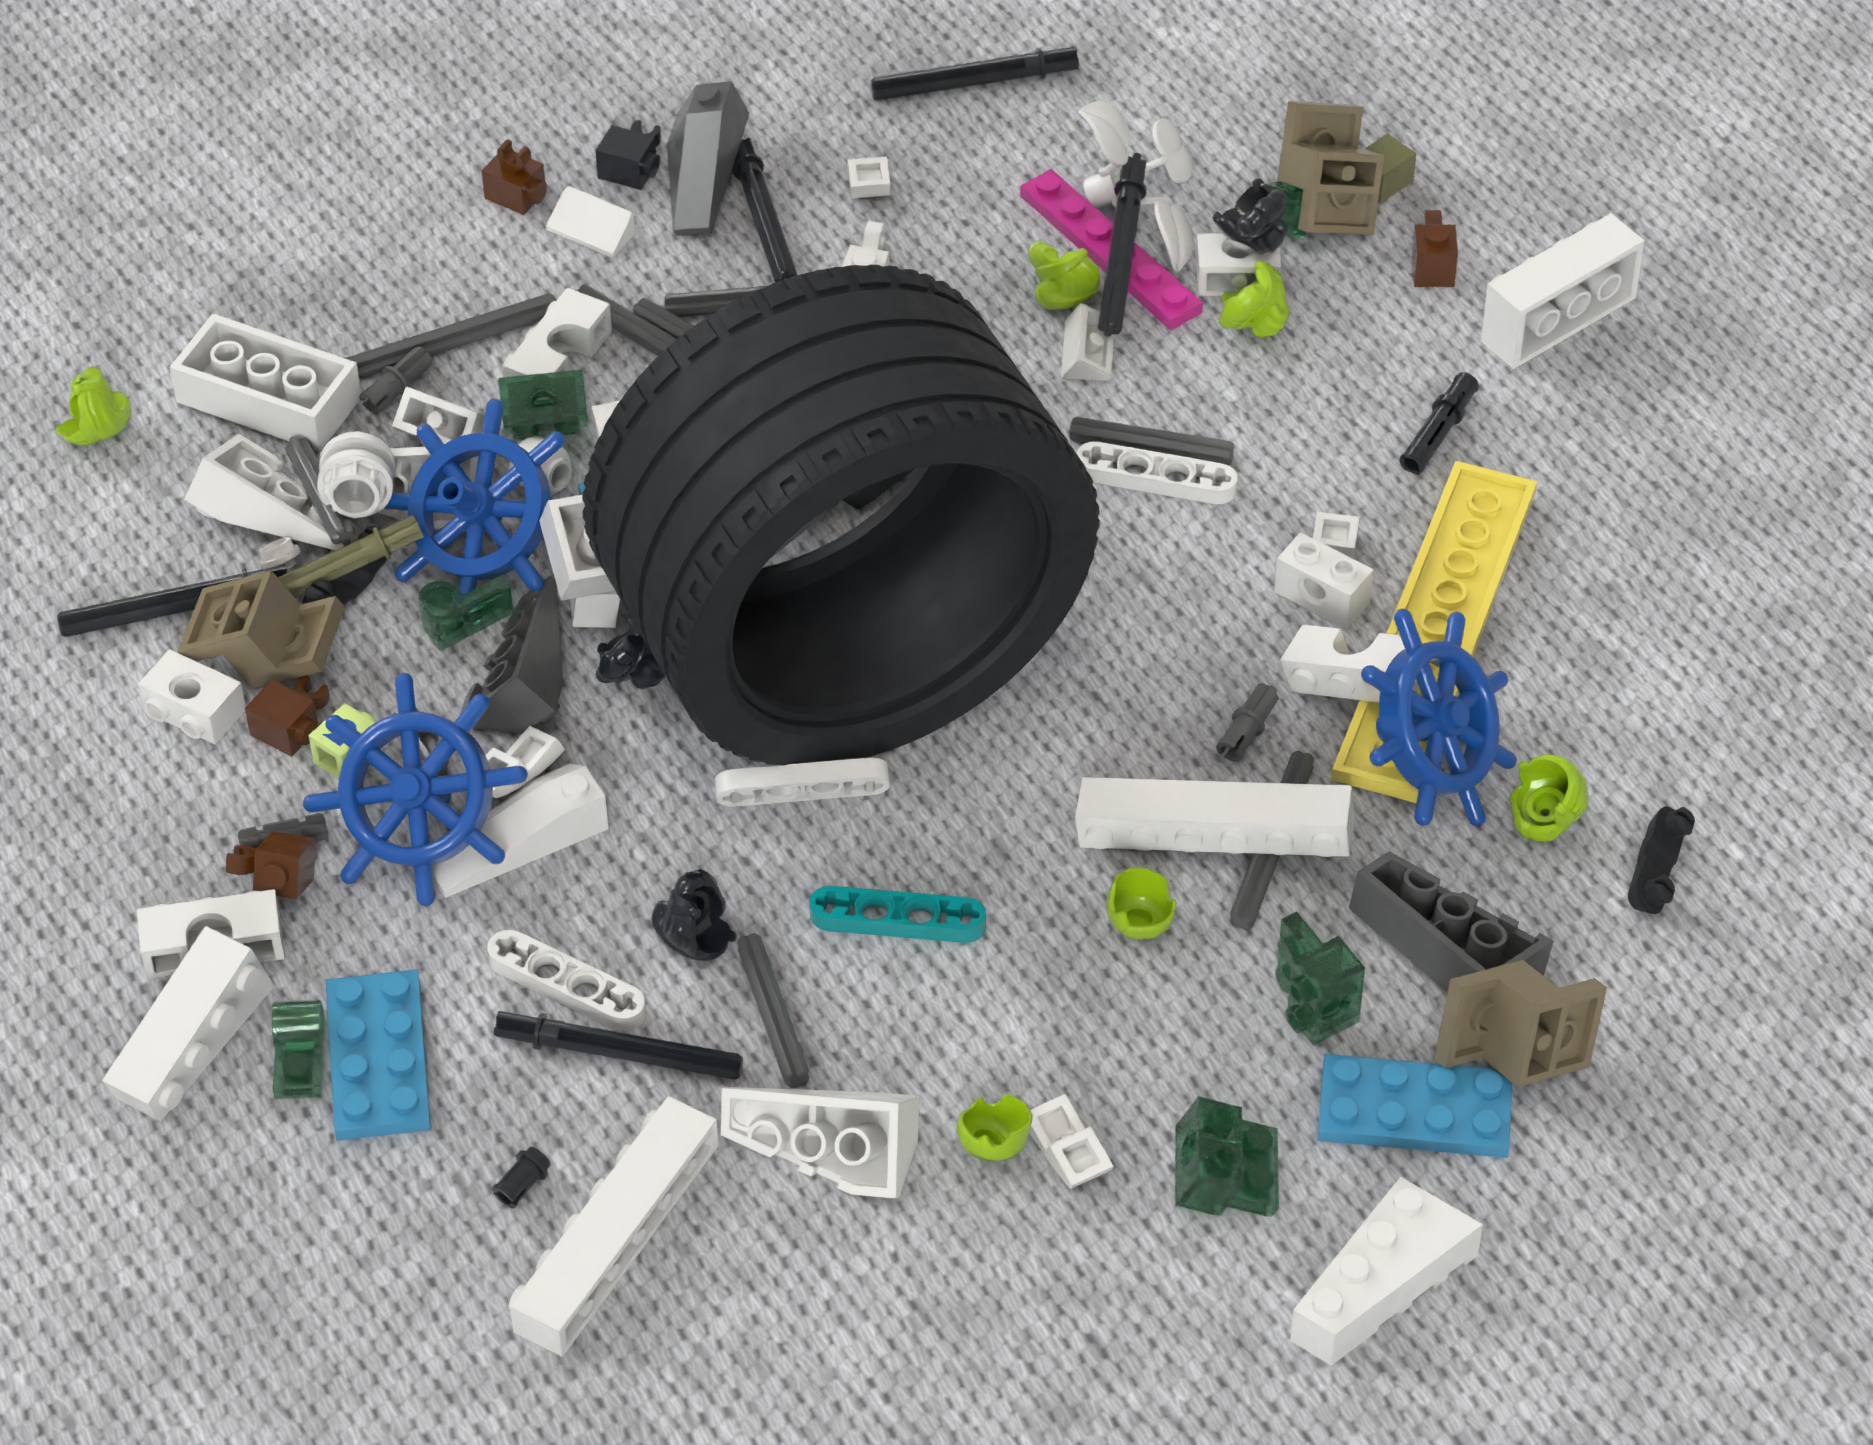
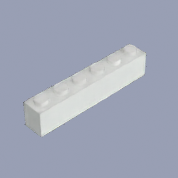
M1082 777L1075 821L1080 848L1350 857L1355 814L1352 785Z
M667 1096L658 1110L653 1109L648 1113L642 1124L640 1134L632 1144L628 1143L621 1149L617 1156L615 1167L606 1179L601 1178L596 1182L590 1193L588 1203L579 1214L574 1213L569 1218L564 1227L563 1235L555 1247L547 1249L541 1255L536 1266V1272L526 1285L521 1284L514 1291L509 1302L514 1333L561 1357L564 1356L719 1146L717 1119L670 1096Z

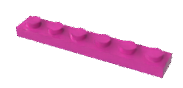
M1052 169L1020 185V197L1077 248L1086 249L1088 252L1087 256L1106 272L1113 223ZM1135 243L1128 293L1169 330H1173L1202 314L1203 302Z

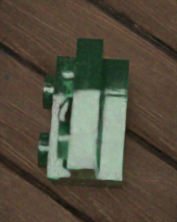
M582 369L498 378L500 401L503 403L502 420L504 434H513L514 440H525L528 437L538 436V431L548 430L561 432L564 436L580 433V427L588 426ZM541 397H548V398H550V399H547V400H537L538 398H541Z
M1297 911L1282 918L1280 940L1277 943L1279 952L1275 975L1282 990L1289 994L1288 1008L1286 1009L1288 1023L1296 1033H1303L1314 1046L1359 1023L1365 967L1340 936L1322 943Z
M1198 1096L1175 1126V1206L1218 1216L1227 1207L1272 1217L1279 1209L1278 1128L1243 1120L1242 1107Z

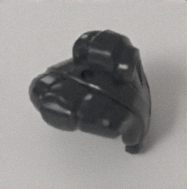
M1257 178L1252 181L1253 186L1249 187L1237 200L1233 209L1225 211L1222 215L1216 212L1212 219L1226 237L1247 245L1263 255L1267 252H1274L1283 243V239L1287 234L1286 224L1280 220L1285 212L1287 196L1282 190H1273L1261 178Z
M627 612L630 629L626 633L613 638L608 644L600 643L597 647V652L600 654V662L595 673L596 679L602 683H621L631 679L632 683L640 689L657 686L665 678V675Z
M703 869L686 872L677 880L675 888L670 893L668 902L665 900L659 901L654 907L652 924L656 934L663 944L685 958L698 961L716 959L725 952L728 942H734L737 939L736 932L731 929L726 921L720 919L725 911L726 901L717 886V881L709 872Z

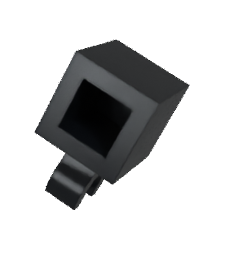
M636 120L631 125L630 130L611 125L595 150L598 179L641 190L648 178L655 177L659 169L660 156L656 154V147L661 143L660 126L656 125L650 133H643L642 121Z

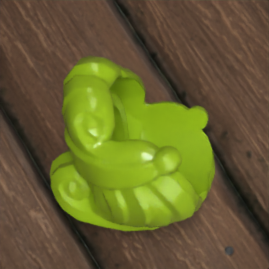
M1036 241L1030 245L1028 250L1029 260L1040 281V284L1035 289V298L1039 306L1047 310L1070 309L1089 300L1099 290L1100 273L1095 263L1087 257L1088 252L1086 249L1080 248L1078 251H1070L1058 257V252L1051 245L1043 241Z
M1257 261L1254 264L1256 268V281L1249 286L1234 291L1232 294L1225 292L1222 295L1221 300L1224 310L1221 312L1218 321L1224 328H1235L1237 330L1250 328L1255 336L1265 338L1278 334L1284 328L1290 312L1282 275L1272 265L1265 264L1264 261Z
M90 366L78 374L70 385L69 413L74 419L66 420L62 425H57L55 429L56 434L63 436V439L71 444L82 446L91 445L100 440L118 435L126 427L132 411L128 397L122 392H113L108 380L103 377L100 369Z
M1546 754L1537 756L1530 762L1521 761L1518 764L1521 785H1518L1509 795L1511 813L1514 818L1513 825L1517 832L1524 839L1541 843L1551 842L1562 832L1568 830L1572 823L1583 815L1588 806V786L1585 778L1576 766L1561 756ZM1549 812V815L1542 816L1543 813Z

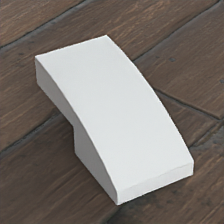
M529 726L506 753L493 747L486 754L490 769L523 766L528 772V777L521 784L493 787L492 797L499 798L507 795L541 774L565 750L559 740Z
M1066 1094L1031 1109L1033 1118L1029 1133L1055 1172L1070 1189L1113 1169V1164L1091 1126L1088 1128L1084 1127Z

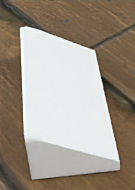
M567 186L548 220L546 230L614 258L635 235L634 215L626 209Z
M1082 303L1077 306L1065 321L1061 378L1109 381L1112 376L1114 334L1110 337L1104 336L1103 332L1098 329L1100 312Z

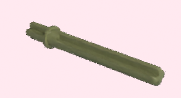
M410 515L381 530L375 527L372 529L374 533L282 575L278 579L297 598L305 594L306 589L314 581L324 580L331 582L384 556L388 560L391 558L390 553L424 538L414 515Z

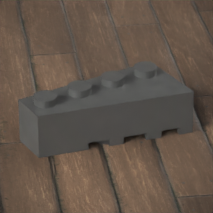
M1390 851L1357 872L1349 909L1447 992L1450 979L1520 960H1524L1544 976L1554 940L1541 933L1536 937L1518 929L1519 921L1504 913L1499 918L1478 907V899L1464 891L1460 894L1439 885L1440 878Z

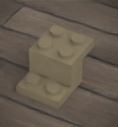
M1288 101L1277 181L1303 189L1298 224L1299 230L1315 233L1374 235L1385 155L1358 147L1364 107L1352 104Z
M272 570L202 589L178 653L194 661L212 659L223 655L252 689L265 686L271 680L280 683L306 675H313L323 670L345 606L336 596L301 605Z
M1524 960L1452 978L1449 982L1434 1059L1445 1068L1484 1059L1517 1087L1590 1067L1607 987L1594 978L1559 988Z

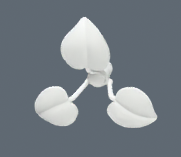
M1096 101L1078 110V113L1091 126L1110 164L1098 169V174L1084 180V191L1088 201L1095 208L1109 203H1113V206L1116 208L1117 196L1114 188L1121 176V169L1116 167L1125 165L1128 161L1129 151L1126 147L1130 143V135L1124 118L1116 106L1107 101ZM1167 118L1157 120L1153 125V139L1161 157L1146 163L1145 172L1165 163L1168 174L1174 182H1186L1192 175L1190 155L1181 142L1180 135L1173 123ZM1144 197L1140 205H1154L1157 223L1170 258L1172 273L1179 272L1191 257L1194 248V239L1190 225L1181 208L1176 204L1170 206L1169 200L1166 197Z

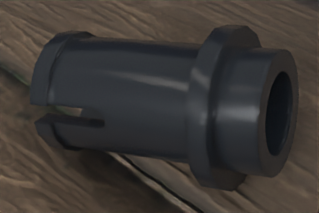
M529 1147L526 1151L520 1150L516 1155V1163L491 1188L494 1191V1196L512 1209L518 1205V1202L538 1179L545 1180L549 1175L547 1171L551 1166L549 1159L534 1147Z

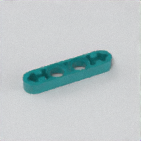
M824 886L814 891L809 899L810 920L814 926L825 931L968 943L980 939L986 930L985 907L978 900L969 897ZM827 904L836 905L832 913L824 912ZM850 905L855 907V916L849 915ZM871 906H878L884 908L887 914L880 919H869L863 915V911ZM916 910L928 911L933 916L925 923H915L908 918ZM941 913H947L946 923H941ZM963 916H971L969 924L960 923Z

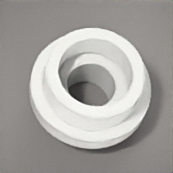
M290 537L280 538L259 549L262 558L259 564L262 569L286 565V569L297 563L295 557L301 553L298 545H293Z

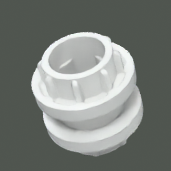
M360 431L344 433L331 439L323 448L320 456L317 489L325 505L331 504L334 512L337 511L352 519L371 516L381 511L390 501L393 492L395 460L392 451L378 437Z

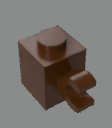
M509 139L498 148L497 155L481 170L484 198L519 214L525 215L534 204H539L546 195L547 183L545 182L544 164L531 159L530 149L526 146L518 153L515 152L512 148V141Z
M1425 210V225H1415L1411 258L1414 287H1455L1458 260L1456 225H1442L1441 210Z
M307 675L300 677L296 681L293 690L271 680L245 707L250 736L292 757L303 745L310 743L309 734L318 727L316 710L323 708L330 699L328 686L323 684L318 691L308 693L312 686L310 677Z
M272 831L257 848L235 845L234 854L228 853L226 855V872L235 875L254 873L253 891L275 889L276 896L298 899L314 879L316 838Z

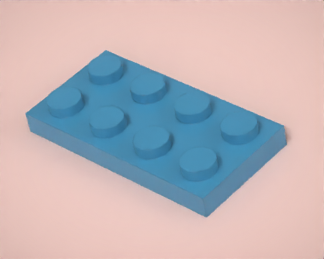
M418 969L326 979L336 1141L431 1130Z
M1324 1054L1317 1141L1508 1158L1512 1082L1496 1069L1457 1065L1445 1068L1441 1064Z

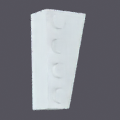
M207 926L204 927L102 1081L116 1099L159 1121H162L167 1113L179 1104L183 1094L275 986L252 949Z
M1400 1176L1293 1309L1290 1341L1329 1365H1333L1377 1332L1379 1326L1394 1314L1400 1315L1412 1306V1301L1430 1287L1434 1289L1448 1279L1449 1273L1463 1263L1466 1265L1476 1258L1479 1254L1483 1224Z

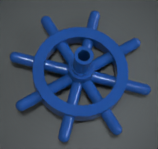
M496 398L490 399L487 402L482 433L463 435L444 444L430 425L421 424L417 428L416 434L431 456L418 471L410 494L392 493L390 501L383 508L408 511V516L414 515L424 538L415 542L418 550L396 568V579L401 582L408 581L429 562L443 571L459 577L456 611L461 616H468L472 613L477 580L500 577L515 569L531 591H539L544 585L543 578L528 559L543 538L539 520L548 500H551L549 484L540 465L564 445L565 437L561 432H552L533 450L528 452L511 440L499 436L503 403ZM496 455L507 458L514 466L492 484ZM479 456L474 483L466 475L460 464ZM523 481L526 501L502 500ZM433 512L456 515L436 533ZM503 517L522 518L513 536L510 535L502 524L501 520ZM467 530L463 558L451 555L445 548ZM486 530L499 549L487 556L481 557L484 532Z
M1399 609L1394 615V621L1405 649L1393 658L1386 672L1373 665L1365 666L1361 672L1362 679L1380 691L1379 717L1376 721V731L1379 738L1385 743L1370 753V761L1373 765L1379 767L1392 760L1401 775L1419 790L1414 814L1417 824L1426 826L1432 821L1436 796L1458 793L1469 822L1474 826H1480L1485 822L1486 815L1475 786L1484 779L1491 769L1493 762L1505 769H1511L1517 763L1515 754L1499 744L1500 723L1494 693L1507 685L1508 676L1503 671H1496L1487 677L1479 663L1467 651L1461 648L1465 627V617L1462 613L1453 612L1449 615L1444 641L1422 643L1410 611ZM1430 663L1439 667L1437 682ZM1415 680H1417L1422 696L1413 691ZM1455 685L1460 693L1458 696L1453 695ZM1458 740L1466 744L1464 755ZM1427 741L1425 752L1419 742ZM1443 753L1450 769V774L1441 771Z
M401 673L395 679L398 714L381 719L368 727L362 734L338 715H331L326 719V728L350 749L340 770L338 791L308 795L303 800V807L308 812L340 809L347 828L361 845L340 873V878L344 883H355L376 856L390 863L413 867L417 901L420 905L429 906L435 899L432 865L455 857L469 845L492 864H500L504 861V850L482 833L481 829L490 811L493 787L521 784L526 781L528 772L523 766L490 769L484 751L469 733L489 707L490 702L486 695H475L456 721L453 722L438 715L416 712L413 679L409 674ZM418 732L434 733L442 737L421 765ZM399 736L401 738L403 767L381 750L384 745ZM457 751L467 773L437 777V774L446 762ZM369 765L391 781L390 784L363 787ZM468 791L466 804L460 815L448 805L451 793ZM394 801L374 827L367 815L365 805ZM426 811L450 829L447 834L430 844ZM408 814L411 847H402L388 839Z

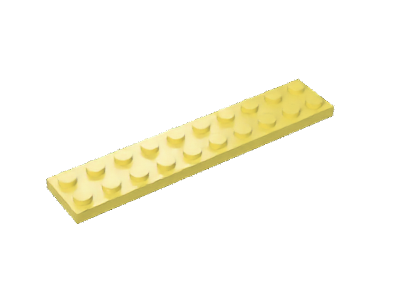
M1455 461L1395 610V613L1399 609L1410 611L1422 643L1444 641L1449 615L1453 612H1460L1465 617L1461 648L1472 657L1474 656L1536 494L1537 481ZM1393 615L1386 634L1400 635ZM1430 663L1437 682L1439 667ZM1456 685L1454 687V696L1459 695ZM1418 688L1416 692L1422 696L1420 688ZM1360 700L1332 768L1331 780L1416 803L1419 790L1401 775L1392 760L1379 767L1371 763L1370 753L1385 743L1379 738L1376 731V721L1379 717V702ZM1427 741L1419 742L1425 752Z

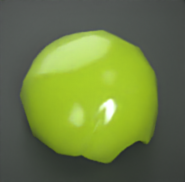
M1130 867L1116 875L1108 891L1106 910L1109 919L1118 932H1122L1124 936L1134 940L1153 939L1169 929L1177 902L1170 898L1168 880L1163 875L1148 868Z
M1010 1094L1003 1095L1000 1101L995 1104L986 1103L983 1097H979L969 1109L960 1113L956 1134L964 1149L971 1156L985 1161H1005L1016 1157L1025 1147L1031 1129L1033 1114L1027 1103Z

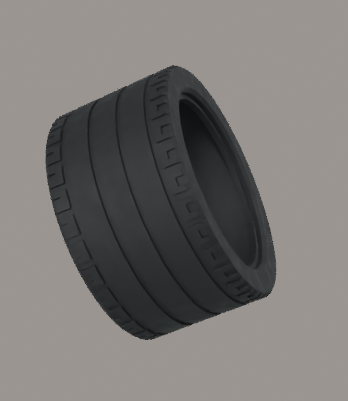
M848 265L796 275L753 291L729 303L693 326L654 359L635 380L615 407L594 446L595 450L588 463L589 471L584 480L586 488L582 495V501L585 504L582 515L585 521V533L590 539L589 545L691 720L694 721L701 733H704L711 742H717L720 748L725 751H732L733 755L738 757H748L750 761L783 766L787 764L867 758L881 754L940 729L990 697L1012 679L1040 651L1070 611L1082 589L1095 555L1094 550L1098 542L1096 535L1100 527V520L1098 518L1100 510L1096 502L1097 492L1085 465L969 300H965L958 290L951 289L949 284L944 281H935L933 276L926 273L919 274L916 270H902L897 266ZM916 469L909 480L890 500L855 528L816 550L788 561L764 567L786 541L829 507L871 484L890 476Z

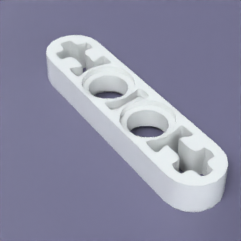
M1103 442L1085 443L1076 452L1090 474L1093 483L1211 504L1228 503L1237 494V473L1232 467L1223 463ZM1093 460H1098V461H1097V464H1091V463H1092ZM1113 462H1117V469H1113ZM1131 465H1140L1146 471L1142 474H1131L1125 468ZM1173 472H1180L1188 478L1181 482H1174L1166 476ZM1196 477H1200V484L1195 483ZM1216 481L1222 482L1221 486L1214 485L1216 484Z
M858 758L787 764L785 766L775 765L731 769L719 773L714 779L716 801L726 807L878 795L890 787L888 764L879 758Z
M514 930L500 931L493 935L487 944L489 964L495 972L610 1028L619 1031H631L638 1028L646 1018L645 997L639 989L521 932ZM512 949H516L517 955L508 952H510ZM503 951L508 954H506L505 957H502L500 952ZM543 965H553L559 968L558 974L551 978L538 977L535 971ZM583 983L594 984L598 987V991L589 997H581L573 992L578 985ZM628 1004H632V1005H633V1010L628 1009V1008H625V1007H626ZM616 1006L625 1009L620 1013L617 1012Z

